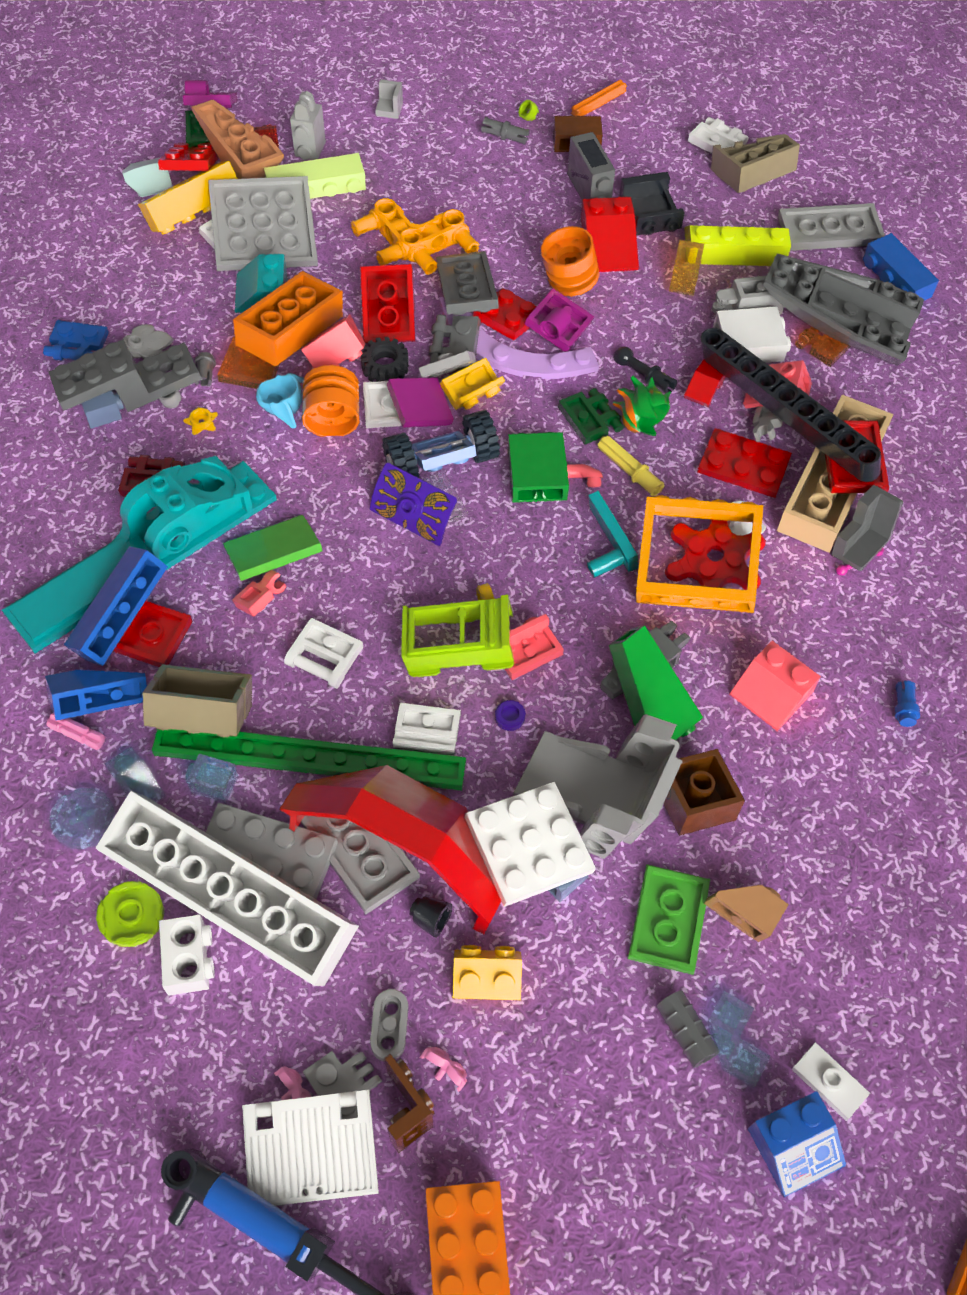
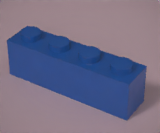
M129 546L64 643V646L86 661L103 666L168 566L148 550Z

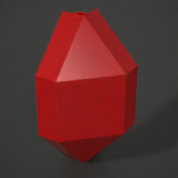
M388 765L296 783L279 809L290 816L289 829L294 832L304 816L346 819L427 862L478 915L472 929L483 935L501 903L495 885L465 820V815L468 812L467 808Z

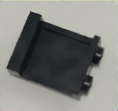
M668 172L621 179L619 196L631 197L636 236L652 235L653 233L663 231L673 232L682 228L685 212L682 208H676L668 190L670 184Z

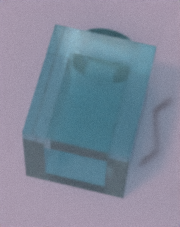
M199 754L195 763L189 765L185 780L191 793L227 803L238 778V773L233 763Z

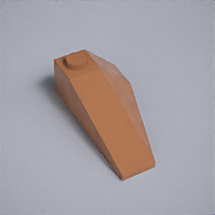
M210 100L192 106L195 117L220 161L230 162L237 179L265 178L264 168L278 166L283 160L284 154L271 138L266 135H259L253 131V126L248 123L244 125L235 119L234 113L216 101Z

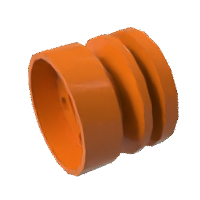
M574 226L563 227L553 231L543 240L541 255L551 288H554L564 296L573 297L582 295L594 287L600 273L593 238L587 230Z
M323 365L312 369L305 375L302 392L303 425L307 430L317 436H345L356 430L360 419L359 381L355 374L344 367Z

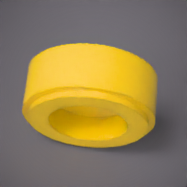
M488 583L477 586L476 595L478 600L495 599Z

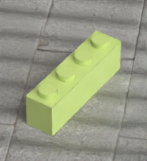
M359 153L264 168L265 178L308 176L310 199L366 190L365 172Z

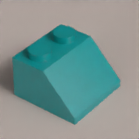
M259 254L237 273L235 313H243L287 282L284 254Z

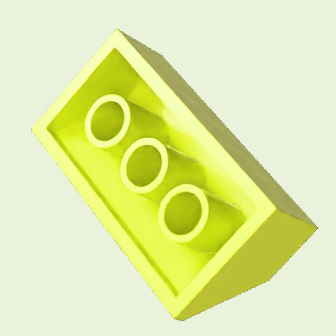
M689 225L684 228L687 264L771 266L776 254L788 256L791 248L789 228Z

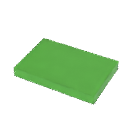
M304 515L223 543L225 551L241 581L323 551L320 541Z
M646 864L628 959L694 975L706 908L704 902L708 897L710 879Z

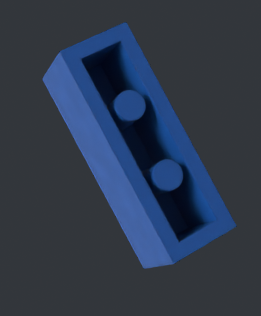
M892 233L868 243L863 261L868 269H872L880 278V281L889 282L899 289L916 293L924 300L933 296L939 279Z

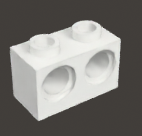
M200 915L159 921L162 986L168 996L209 989V979L215 976L212 957L207 958L206 946L212 945L210 925H205ZM187 933L195 934L190 943H179L183 935ZM190 965L197 966L196 972L192 976L181 977L184 968Z

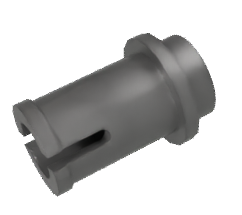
M201 352L195 358V365L202 380L195 384L199 385L200 382V386H211L212 371L216 366V360L211 353Z

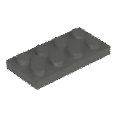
M486 251L436 257L447 314L463 315L466 312H488L499 308Z

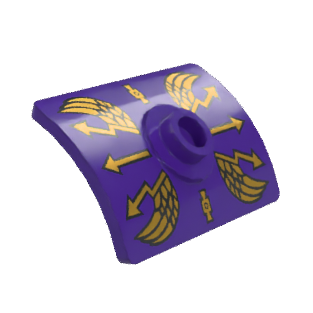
M386 463L375 485L370 510L440 546L448 520L457 503V498L390 463Z

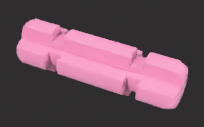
M53 713L46 723L51 729L63 733V735L82 744L85 743L95 750H99L106 739L102 733L94 729L92 730L70 718L56 721Z

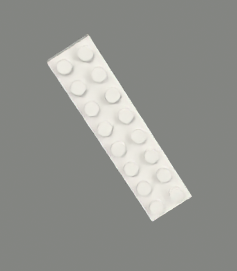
M130 791L95 848L314 986H325L359 925L155 801L133 791Z

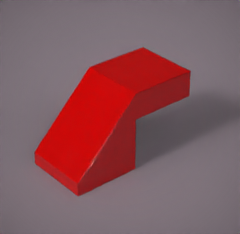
M703 359L693 374L684 398L709 408L717 389L721 388L726 377Z

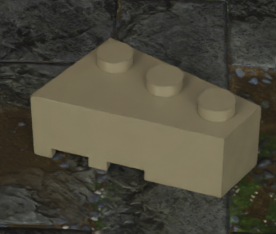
M780 134L756 138V143L743 145L742 141H737L733 147L721 148L720 144L713 145L711 170L737 193L745 192L748 189L796 171L800 144L788 135Z

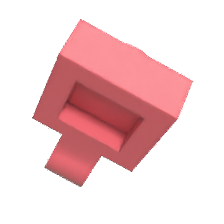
M270 570L259 583L252 581L232 601L238 609L254 617L275 598L273 594H280L285 590L286 584L279 580L275 582L280 577V574Z

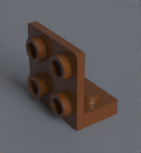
M388 1054L384 1057L387 1073L412 1108L410 1111L406 1107L395 1114L390 1120L392 1125L387 1128L390 1142L397 1152L400 1153L433 1128V1115L435 1112L432 1109L434 1104L425 1090L421 1088L416 1091L414 1088V1082L411 1079L413 1074L402 1058L395 1061L393 1056Z

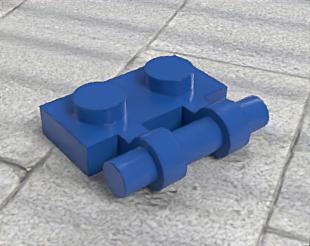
M57 320L49 338L51 345L54 346L45 345L43 354L59 361H63V359L77 360L84 354L93 353L91 350L97 351L103 348L109 333L108 328L105 326Z

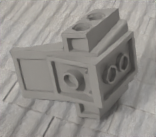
M643 715L624 740L615 759L608 756L610 748L605 745L559 737L545 731L512 795L515 796L555 782L572 819L584 824L580 836L587 851L605 859L621 841L631 845L658 817L682 763V760L675 757L680 744L671 738L677 725L649 715Z

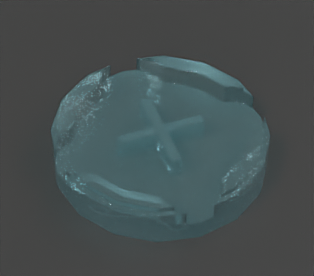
M95 788L75 789L73 793L65 794L58 799L52 808L49 822L53 835L62 845L71 849L84 850L98 845L116 814L113 803L105 793Z

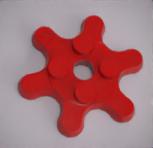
M710 519L708 528L701 531L693 530L684 523L676 524L671 529L670 536L675 543L683 547L684 556L682 559L667 565L665 576L674 582L693 578L699 582L700 586L723 588L726 584L734 583L747 590L749 567L746 560L750 555L752 532L746 535H736L729 528L731 521ZM762 534L760 551L764 549L766 544L765 537ZM713 549L720 551L724 555L721 560L712 561L708 558L707 554ZM759 574L757 578V589L761 585V578Z

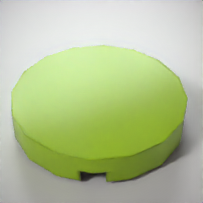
M127 881L114 886L98 905L96 921L100 932L110 943L120 947H135L147 942L158 932L160 928L159 921L164 919V906L160 895L152 887L140 881Z

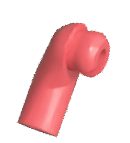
M567 464L568 478H587L588 487H600L602 485L601 478H603L601 471L586 464Z

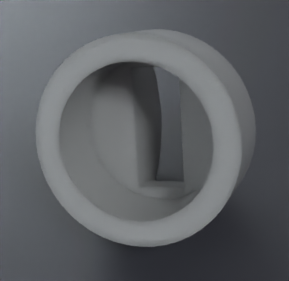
M176 390L169 395L160 397L159 400L166 408H176L181 401V394L179 390Z

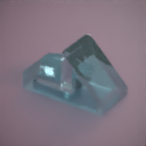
M132 747L104 763L126 797L130 791L144 795L155 802L165 797L164 792L143 759L139 758Z

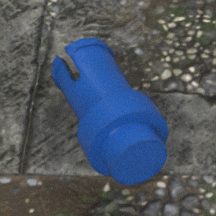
M905 680V689H903L902 682L900 681L895 686L897 691L895 718L901 726L912 727L916 725L917 720L920 718V707L916 704V685L912 681Z

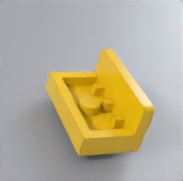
M484 358L443 379L439 384L455 410L461 407L468 410L479 403L478 398L486 395L488 399L501 391L499 387L505 382L503 376L497 378L488 360Z
M463 945L461 950H454L453 998L521 1000L522 956L520 951H515V948L511 946H497L495 950H481V947L477 945Z

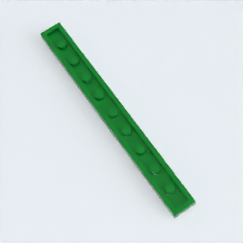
M157 729L152 747L153 755L204 762H208L209 759L213 763L328 776L388 765L427 787L460 791L463 789L466 757L247 732H239L237 736L220 737L217 734L201 732L192 734L184 730Z

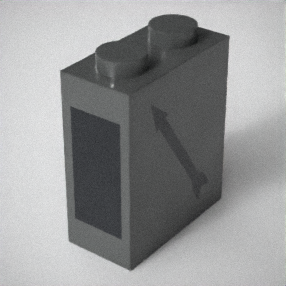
M590 132L571 137L567 175L582 200L612 198L615 168L595 134Z

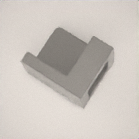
M380 80L379 101L375 110L376 116L398 119L403 106L402 82Z

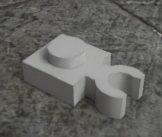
M764 406L757 407L753 419V434L757 442L760 441L761 436L764 434H768L769 439L773 440L776 436L774 429L781 427L783 423L780 418Z

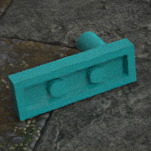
M596 491L589 494L590 510L614 550L587 562L591 574L596 578L623 564L628 572L638 569V554L600 492Z

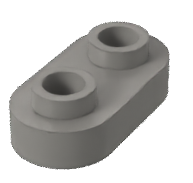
M395 989L381 992L376 997L373 1008L370 1036L371 1050L377 1059L384 1062V1057L388 1054H391L395 1060L403 1054L406 1044L408 1001L402 992ZM389 1004H394L398 1007V1011L393 1015L385 1012V1008ZM387 1038L395 1042L393 1048L389 1050L381 1046L383 1040Z

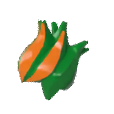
M632 376L631 380L635 391L627 388H618L617 392L622 395L625 401L613 402V405L621 410L623 424L632 433L642 432L647 435L656 436L657 433L653 426L661 422L669 412L671 392L663 395L655 387L653 377L649 379L645 386Z

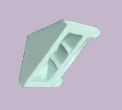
M160 158L132 163L122 171L125 182L140 197L159 194L172 187L168 170H159L158 159Z

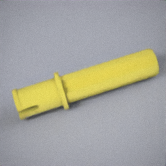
M610 436L601 438L598 448L631 476L633 483L637 482L652 497L663 490L664 482L653 475L646 464L642 465Z

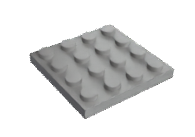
M308 176L208 180L217 271L242 270L259 254H284L286 268L318 266Z

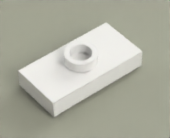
M816 1042L792 1068L814 1091H818L820 1097L846 1121L870 1095L869 1091Z

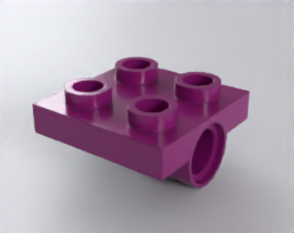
M185 80L183 104L190 105L191 110L192 106L210 100L216 101L226 109L232 108V104L238 102L237 92L210 93L207 80Z
M552 288L527 317L525 325L564 352H568L592 323L594 316Z

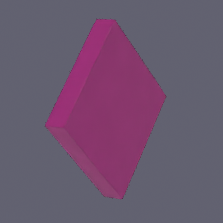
M437 377L389 379L387 388L403 428L447 426L452 424L454 418Z

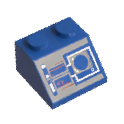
M818 1091L755 1121L748 1128L783 1197L846 1166L837 1126Z

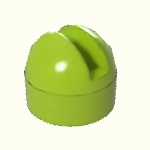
M525 100L520 105L518 113L524 120L533 121L536 119L537 113L539 114V109L531 100Z

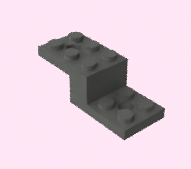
M124 339L118 342H112L93 353L84 354L77 360L59 365L54 370L49 371L57 399L64 411L115 389L126 410L130 412L160 397L169 395L176 390L202 380L185 342L171 346L168 350L146 357L143 361L136 363Z

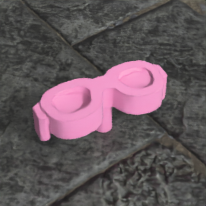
M427 1047L419 1057L421 1059L426 1058L440 1067L434 1076L435 1079L440 1081L443 1075L447 1073L450 1079L458 1086V1092L462 1090L467 1082V1073L460 1063L450 1060L449 1054L446 1051L437 1047Z
M283 1066L274 1073L276 1076H279L283 1084L289 1089L281 1097L282 1100L311 1097L309 1091L302 1088L301 1083L303 1080L296 1070Z

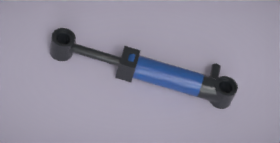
M194 1148L178 1150L169 1154L164 1159L161 1166L163 1182L169 1188L183 1191L168 1217V1221L171 1224L180 1226L196 1200L287 1262L285 1267L308 1282L314 1278L318 1271L321 1270L356 1295H385L327 1256L335 1243L334 1240L315 1227L307 1228L207 1161L201 1151ZM183 1159L187 1160L191 1167V1172L187 1179L183 1178L179 1172V1164ZM403 1291V1292H398V1293H396V1294H394V1295H414V1294H413V1293H410V1292H408V1291Z

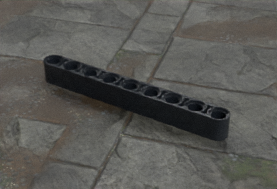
M709 328L701 334L703 358L707 363L854 477L864 482L873 481L878 478L881 472V452L875 444L721 329Z

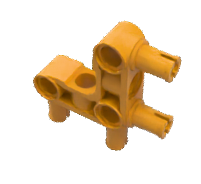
M383 198L375 203V208L371 209L368 215L351 221V228L356 237L375 229L379 230L391 246L376 252V258L380 266L399 259L416 262L426 275H430L437 269V262L430 256L431 254L454 244H459L466 253L478 252L479 243L470 235L469 227L464 222V214L456 209L434 216V219L425 223L415 224L406 218L404 211L395 201Z

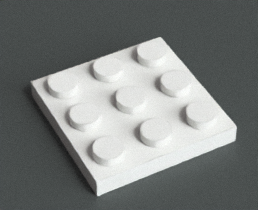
M555 782L467 812L465 815V820L504 907L592 874L596 869Z

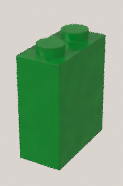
M563 432L508 434V461L512 503L567 500L569 480Z

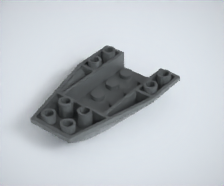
M776 254L763 283V286L779 303L820 332L896 366L903 363L907 358L911 342L907 341L910 330L918 318L924 299L916 293L899 289L889 282H883L878 279L781 254Z

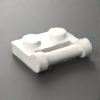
M311 618L287 652L284 664L292 668L297 666L328 681L329 686L338 689L349 668L363 649V642ZM306 650L337 666L334 670H331L301 654Z

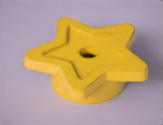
M198 407L183 422L192 426L193 435L203 430L215 431L216 428L213 420L218 416V413H210L209 410Z

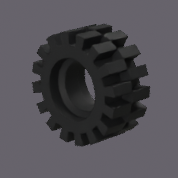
M379 337L376 338V343L371 340L368 342V346H364L363 354L361 355L362 371L365 377L368 376L370 382H373L375 379L376 382L398 379V377L403 379L405 374L408 373V350L404 348L402 342L398 344V340L395 338L390 342L389 337H385V341H381ZM385 357L394 360L393 363L387 365L376 363V360Z

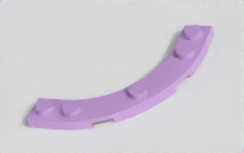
M439 297V304L443 315L447 317V325H452L453 316H473L471 312H466L463 315L447 314L444 298ZM481 327L479 329L476 358L478 360L486 358L492 368L520 377L526 375L541 377V379H561L599 371V364L591 347L554 354L531 353L506 346L488 335Z

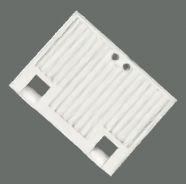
M369 1090L242 1105L247 1185L249 1189L274 1206L379 1193ZM357 1106L358 1118L342 1119L341 1108ZM273 1117V1128L258 1130L257 1118Z

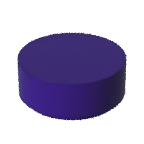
M503 701L496 708L495 721L504 730H517L525 722V709L517 701Z

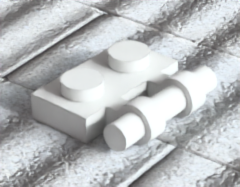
M708 117L705 123L701 122L689 134L688 142L712 153L713 145L720 144L721 148L733 147L737 141H742L743 145H745L749 137L742 134V130L736 127L731 128L718 118L715 120Z

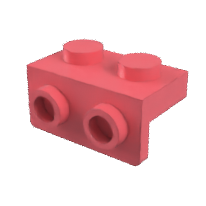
M546 614L540 617H531L523 625L513 630L510 629V645L514 655V665L511 668L505 669L511 680L563 655L564 649L548 627L549 618Z

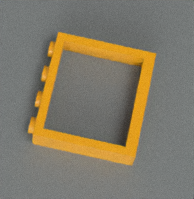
M664 495L647 497L636 587V603L754 613L764 505H757L753 502L728 503L720 499L699 501L692 497L672 499ZM654 515L752 522L747 590L647 582Z

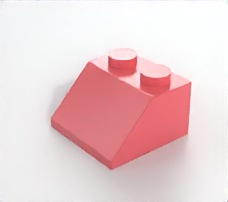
M349 314L320 333L301 350L313 368L323 365L340 366L339 364L346 359L352 362L363 354L361 349L364 348L365 342Z
M771 641L754 658L729 695L778 731L814 692L821 676L774 641Z

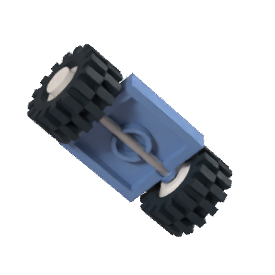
M482 410L463 416L462 425L464 426L463 432L465 436L461 432L456 431L412 444L409 441L408 435L403 432L383 438L382 446L386 463H390L419 478L417 464L424 471L434 472L442 469L443 465L465 463L471 457L474 458L476 463L498 458L500 455L499 438L496 435L497 430L493 425V419L490 418V413L487 410Z

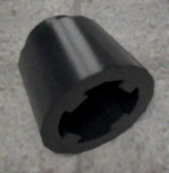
M418 897L413 902L409 914L413 916V923L437 938L450 919L453 906L451 903L433 897Z

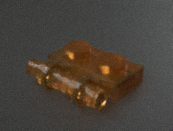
M812 326L804 329L799 334V339L795 342L796 347L803 349L806 345H812L809 354L829 367L851 347L826 334L823 336L819 335L820 331Z

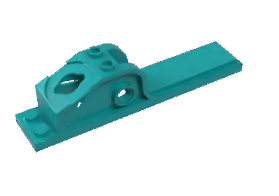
M217 456L201 459V462L182 467L177 465L163 469L135 486L126 495L120 507L122 528L112 542L2 609V612L35 654L76 627L129 546L148 550L167 565L168 568L166 570L275 502L277 500L276 494L244 461L228 469ZM192 479H195V480H198L199 483H196V484H195V483H191V482H189V481H191ZM153 507H155L150 513L147 514V512H148L150 509H152Z

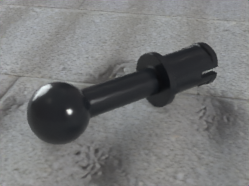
M622 346L614 352V361L619 365H628L645 376L646 384L653 377L654 385L664 393H672L668 387L673 390L676 388V379L662 372L658 365L649 367L636 359L629 347Z

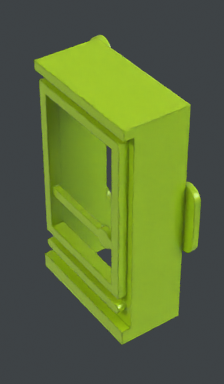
M501 595V598L411 608L403 606L401 657L408 674L411 677L436 676L440 673V668L480 664L484 670L513 667L514 655L510 645L509 616H513L509 596ZM480 620V642L465 643V623ZM460 623V644L415 648V626Z

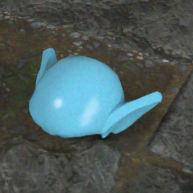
M288 373L283 376L277 375L273 379L264 381L257 388L256 400L258 404L268 413L280 418L291 428H296L293 414L298 411L302 404L303 398L300 383H303L304 378Z

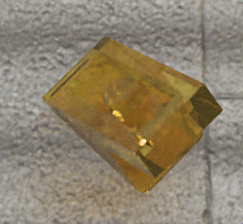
M679 240L669 292L694 296L704 244Z

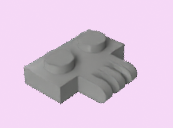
M331 1051L303 1071L318 1096L360 1090L370 1091L382 1082L378 1075H375L367 1082L364 1081L363 1078L374 1071L370 1063L359 1070L356 1069V1066L363 1063L366 1059L363 1052L356 1054L341 1065L333 1051ZM357 1106L341 1108L342 1119L358 1118Z

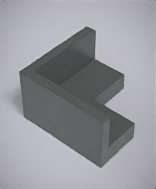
M873 485L858 500L853 520L837 536L832 556L858 571H862L891 540L903 500Z

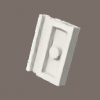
M400 703L393 738V748L454 755L461 710Z

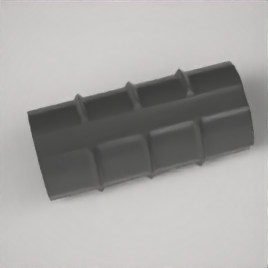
M682 990L673 993L658 1003V1010L693 1068L699 1067L719 1054L720 1051L711 1038L712 1035L708 1033L702 1023V1019L698 1017L693 1009V1004H690Z

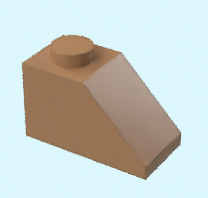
M763 885L717 891L704 902L706 906L757 942L771 936L789 905L781 899L777 891Z

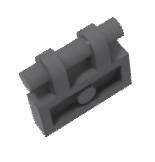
M441 314L437 315L436 322L432 325L431 331L434 336L432 345L429 346V364L437 362V357L446 353H453L454 356L470 351L476 357L481 322L479 317L453 316L452 325H446L447 317ZM444 337H450L449 347H442Z

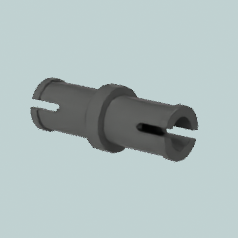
M488 117L484 118L482 124L485 125L481 127V132L499 136L504 141L509 139L526 145L528 140L527 135L529 136L530 134L529 129L511 125L509 121L503 123Z

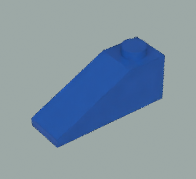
M73 670L45 676L48 699L56 721L143 703V691L147 687L145 673Z

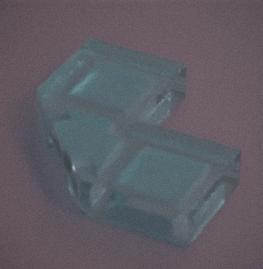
M723 991L707 1024L714 1043L720 1051L718 1058L722 1070L754 1089L770 1055L740 1038L754 1008Z

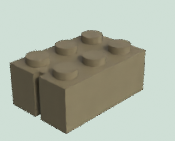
M162 664L154 675V680H151L143 691L144 726L155 727L159 730L176 729L192 734L202 732L217 734L220 737L237 736L252 708L251 674Z

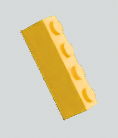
M229 161L220 162L212 166L209 171H202L139 203L138 206L151 231L161 232L163 235L174 230V224L180 221L184 224L195 219V213L201 210L203 213L211 211L208 180L237 179Z

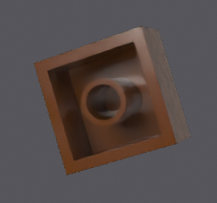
M714 749L679 758L682 760V763L663 803L678 835L681 836L736 821L745 799L719 750Z

